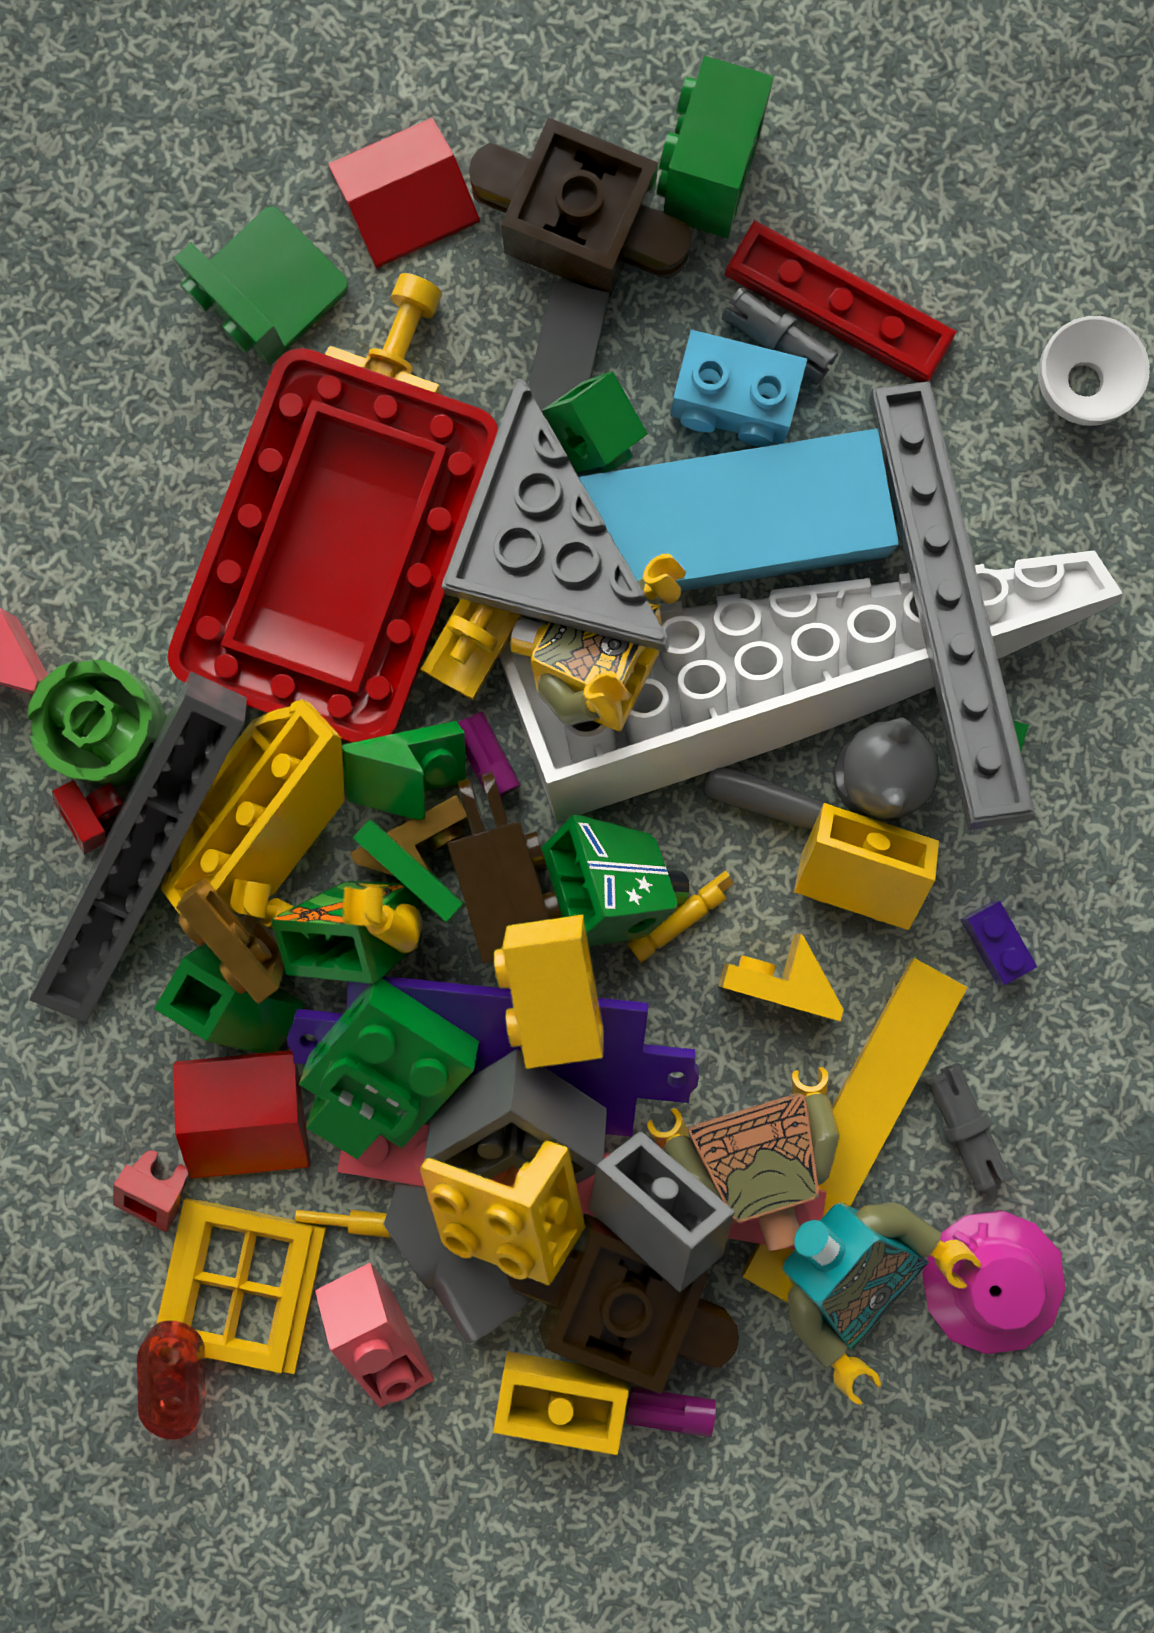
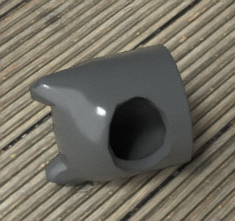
M904 718L876 722L857 732L838 752L833 768L834 786L843 805L852 812L881 822L895 821L922 808L934 794L940 775L938 755L930 740L912 726L910 721Z

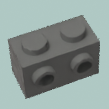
M642 1131L638 1132L596 1165L589 1210L679 1292L684 1290L723 1256L735 1211Z

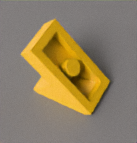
M802 934L793 935L781 979L773 977L776 965L741 955L738 966L727 963L723 965L718 983L719 987L841 1022L844 1009Z

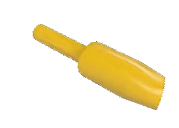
M351 1209L350 1215L296 1210L295 1222L348 1227V1234L391 1237L383 1225L387 1213Z

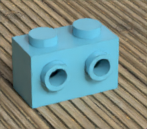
M691 330L673 397L670 416L681 419L680 423L683 426L695 431L713 432L715 428L738 433V438L741 441L754 446H771L773 442L783 444L793 418L807 358Z

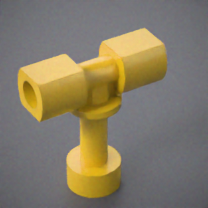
M401 273L390 297L399 309L383 349L372 348L369 350L367 357L363 358L330 346L326 355L443 395L439 384L411 375L413 367L404 360L420 318L434 317L442 297V291L422 277Z

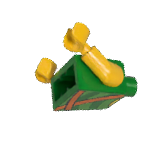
M234 879L230 909L238 914L261 918L263 925L274 930L286 975L373 984L409 952L414 951L421 942L423 921L420 912L417 910L421 905V899L400 880L394 883L347 881L293 906L279 898H273L268 902L270 884Z

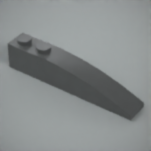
M192 671L190 672L82 886L31 993L30 1001L85 1023L87 1022L245 722L246 697Z

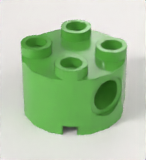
M90 659L92 661L80 663L73 661L58 666L39 683L29 702L28 719L32 720L31 730L33 736L30 735L34 750L49 768L87 784L105 786L111 783L113 787H119L135 780L167 719V714L163 710L159 697L146 682L106 660Z

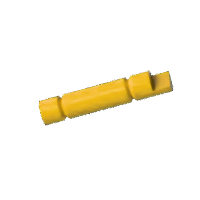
M727 871L722 872L698 890L697 895L693 894L682 905L677 906L676 911L649 935L627 943L639 962L642 963L655 953L656 948H662L708 913V909L713 910L725 901L726 897L723 892L734 884L731 876Z

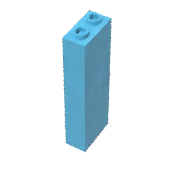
M878 428L578 477L636 580L639 581L643 578V572L651 560L661 554L668 553L686 571L683 579L675 581L681 587V591L888 558L899 545Z

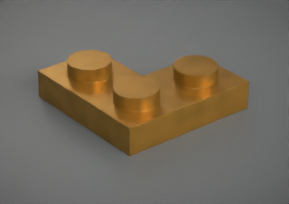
M205 877L188 889L176 906V909L182 914L178 917L181 927L194 943L199 946L207 944L222 961L219 964L220 971L234 990L240 994L247 991L259 1004L278 989L284 971V964L277 940L259 918L250 915H243L238 918Z

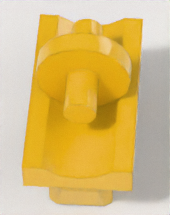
M460 599L422 665L421 671L474 701L511 637L515 624L523 615Z

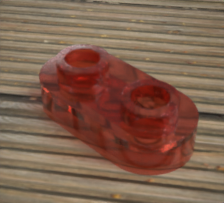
M173 1320L159 1322L150 1328L137 1353L138 1415L143 1426L160 1438L175 1440L191 1434L199 1422L206 1402L205 1345L203 1339L191 1326ZM174 1397H177V1398H179L181 1401H176V1400H174L173 1398H174Z

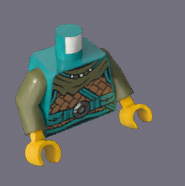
M842 1202L833 1205L820 1221L810 1220L799 1227L794 1238L796 1249L784 1261L782 1269L793 1284L788 1293L791 1328L824 1367L832 1366L835 1369L833 1378L836 1387L858 1405H862L863 1402L853 1393L852 1385L854 1380L858 1376L865 1374L872 1383L880 1388L881 1379L861 1359L848 1357L845 1351L847 1347L852 1351L928 1265L929 1261L925 1258L929 1255L934 1257L937 1268L948 1282L957 1288H966L968 1286L952 1270L957 1261L968 1259L975 1266L981 1268L979 1259L963 1242L959 1240L941 1241V1232L898 1203L889 1202L865 1205L860 1210Z

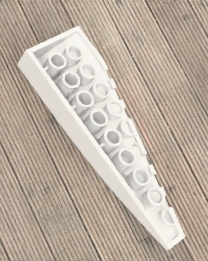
M1095 551L1021 559L1016 561L1015 568L1001 570L986 569L984 564L975 565L998 659L1120 602L1123 595ZM909 573L899 574V582L871 585L870 578L774 589L771 591L769 598L748 600L740 598V594L716 596L717 604L682 608L681 601H676L672 604H657L660 606L661 623L668 636L670 646L668 652H659L621 732L610 729L593 720L574 725L562 723L537 692L531 666V657L513 653L510 646L511 641L507 642L499 659L556 823L569 819L572 815H581L780 748L935 687Z

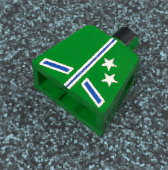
M572 815L541 847L562 918L583 915L588 946L641 939L649 935L676 911L677 906L682 905L686 901L689 894L688 877L682 871L666 869L657 840L650 833L581 815Z

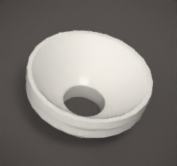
M1086 316L1074 319L1063 325L1048 341L1038 366V382L1047 404L1059 416L1080 425L1097 426L1109 423L1125 415L1139 402L1149 380V359L1139 337L1128 326L1104 316ZM1076 366H1088L1094 369L1100 378L1098 393L1093 396L1084 397L1072 391L1068 382L1070 370Z

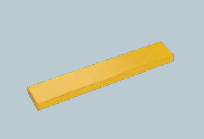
M911 958L832 1104L839 1132V1141L830 1176L824 1183L818 1185L819 1189L826 1191L823 1217L835 1204L842 1202L851 1206L968 988L916 958ZM758 1243L741 1273L742 1277L788 1303V1293L793 1284L782 1269L784 1261L791 1255L794 1249L783 1248L768 1251L765 1244Z

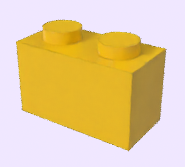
M824 803L802 851L794 892L822 903H828L874 920L909 930L935 882L939 841Z
M583 915L507 926L503 949H498L494 952L495 970L499 987H510L514 1008L506 1010L508 1037L512 1047L522 1046L526 1069L603 1058L604 1029Z
M507 1351L493 1433L618 1455L628 1397V1383L626 1380L587 1365Z

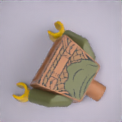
M818 1067V1085L813 1087L803 1085L799 1080L798 1070H795L792 1073V1095L688 1127L678 1109L672 1108L670 1111L676 1124L667 1132L657 1131L652 1119L647 1123L654 1142L735 1211L732 1220L734 1224L758 1217L768 1251H775L795 1245L794 1238L800 1225L794 1206L819 1198L818 1185L824 1183L830 1176L839 1141V1132L830 1099L827 1097L828 1072L823 1067Z

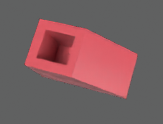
M371 1263L315 1290L330 1351L380 1408L391 1402L402 1401L411 1396L416 1389L434 1381L433 1374L393 1291Z

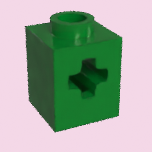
M613 371L582 381L542 410L545 419L550 424L576 473L598 467L602 473H606L620 467L633 457L630 447L648 435Z

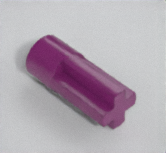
M479 712L470 718H465L458 722L465 733V754L484 792L485 788L481 774L490 771L494 773L501 797L519 788L521 784L484 712Z
M631 1386L626 1424L711 1438L715 1422L716 1400L662 1391V1394H659L649 1389Z

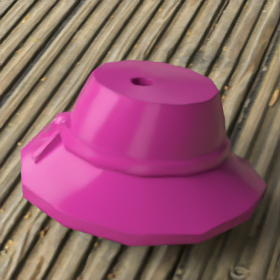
M996 1210L964 1215L941 1232V1241L959 1240L963 1242L981 1263V1268L975 1266L968 1259L959 1260L954 1264L952 1270L968 1285L966 1288H957L952 1286L937 1268L935 1258L931 1255L927 1258L929 1263L923 1269L922 1276L928 1311L951 1341L985 1354L1022 1350L1030 1346L1053 1326L1066 1290L1061 1252L1035 1223L1006 1211ZM996 1285L1001 1288L1002 1291L998 1296L990 1294L989 1290L992 1286Z

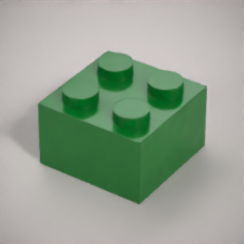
M705 55L697 79L686 76L676 114H679L675 132L668 133L659 163V169L662 171L656 195L665 198L664 213L683 220L691 228L729 238L762 132L774 76Z

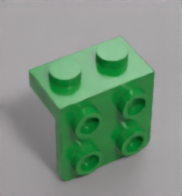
M273 206L263 209L210 260L192 242L174 257L186 278L180 284V287L203 312L212 307L225 320L220 327L233 343L245 354L252 348L269 366L348 292L349 288L345 275L278 208Z

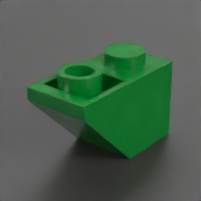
M207 944L197 947L183 957L155 1005V1011L207 1042L255 1053L280 1051L288 1037L290 1027L294 1023L296 1010L304 1009L307 1004L279 987L259 1004L247 991L243 994L238 993L222 975L219 964L222 961Z

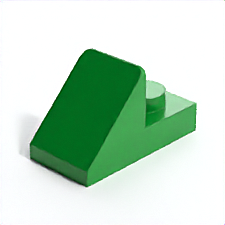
M451 721L342 745L344 792L348 802L416 820L425 819V791L456 785L458 781L466 779L465 733L458 722Z

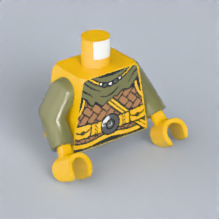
M668 553L661 554L651 560L643 572V578L637 581L661 627L660 606L657 604L661 600L667 604L675 603L681 595V587L675 581L683 579L686 575L684 568ZM524 618L519 619L515 624L510 642L513 653L531 657V666L537 692L562 723L574 725L593 720L619 732L622 731L660 650L552 622L546 625Z

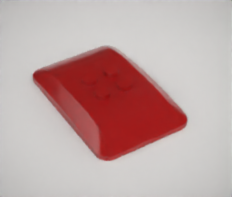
M298 348L290 350L279 357L272 369L169 645L167 659L170 670L176 678L185 683L192 671L246 697V706L265 713L290 707L291 703L300 699L305 700L318 711L342 740L350 743L394 734L447 597L441 586L498 433V426L493 417L486 411L473 405L311 349Z

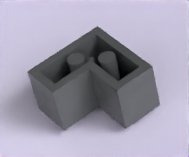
M516 1049L464 1081L431 1116L424 1162L427 1158H431L489 1180L512 1166L520 1170L526 1162H532L545 1140L569 1149L575 1181L578 1184L595 1175L596 1165L604 1159L606 1108L544 1066L526 1069L523 1052Z

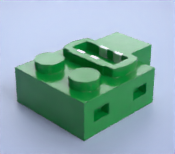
M380 978L373 984L369 983L308 1055L299 1085L315 1094L316 1097L306 1129L357 1160L379 1135L403 1148L474 1071L479 1041L384 979Z

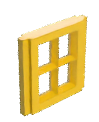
M184 1199L152 1344L162 1346L163 1349L272 1372L295 1374L327 1227L295 1222V1220L202 1200ZM213 1227L245 1233L236 1278L203 1272ZM257 1236L289 1242L280 1288L247 1281ZM200 1283L233 1290L223 1335L190 1329ZM244 1293L277 1299L267 1345L235 1338Z

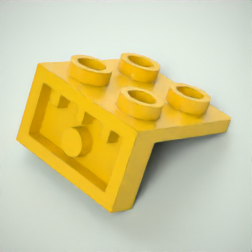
M545 1140L532 1162H526L519 1170L514 1183V1189L431 1158H427L420 1168L428 1200L444 1246L462 1258L474 1256L497 1265L503 1272L513 1278L525 1279L528 1277L550 1286L585 1229L569 1149L562 1145Z

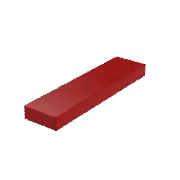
M756 220L752 222L725 270V276L918 383L927 382L931 379L957 333L954 329Z

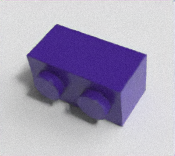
M992 901L960 919L996 984L1006 985L1037 968L1035 961L1001 901Z

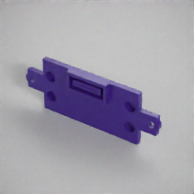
M388 976L381 977L479 1041L474 1071L464 1081L516 1049L523 1052L522 1046L512 1047L508 1037L506 1010L514 1008L510 989ZM347 981V1009L369 983ZM598 998L604 1029L603 1058L544 1067L606 1108L605 1134L632 1137L637 1098L689 1103L690 1093L698 1087L699 1067L695 1062V1049L644 1044L648 1003ZM304 1009L296 1010L294 1023L288 1032V1046L294 1053V1063L306 1064L308 1055L341 1018L343 1013ZM304 1035H313L317 1038V1040H308L304 1037ZM673 1072H681L684 1074V1076L675 1078L670 1076V1074Z

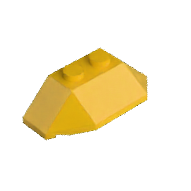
M300 699L291 703L290 707L276 709L252 719L228 752L172 859L171 872L165 873L161 890L175 909L184 893L204 877L229 907L234 879L270 884L269 896L275 894L344 803L341 737L309 702Z

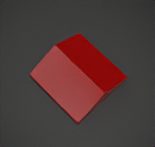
M433 118L328 163L329 169L375 268H379L480 222L479 215L456 158Z
M292 1050L175 1061L173 1064L175 1135L190 1179L310 1167V1152L301 1086L299 1085L298 1063H294V1053Z

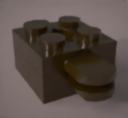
M549 117L531 158L493 143H488L478 149L471 158L469 175L474 199L485 206L505 213L501 223L504 254L584 287L608 292L609 297L613 293L625 263L665 279H670L680 273L687 263L691 243V233L688 224L681 219L650 207L656 192L658 162Z
M493 771L483 773L481 777L496 828L486 831L470 778L458 781V786L473 835L447 843L483 964L493 962L495 950L503 949L507 926L562 918L555 892L551 891L543 894L537 873L548 870L537 832L525 835L520 821L509 824Z
M587 1214L583 1216L585 1229L550 1286L528 1277L516 1279L506 1274L508 1283L515 1293L547 1305L538 1326L545 1350L662 1394L677 1356L708 1368H718L727 1363L737 1350L739 1341L738 1328L724 1307L700 1298L709 1278L706 1271L679 1292L601 1220Z

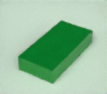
M369 819L354 835L353 839L445 922L451 923L466 907V904L377 823Z

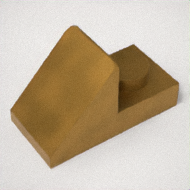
M455 795L426 811L425 819H411L387 833L434 875L420 848L430 844L435 852L448 846V842L465 836L461 826L469 822L462 801ZM363 847L350 852L355 864L394 876Z

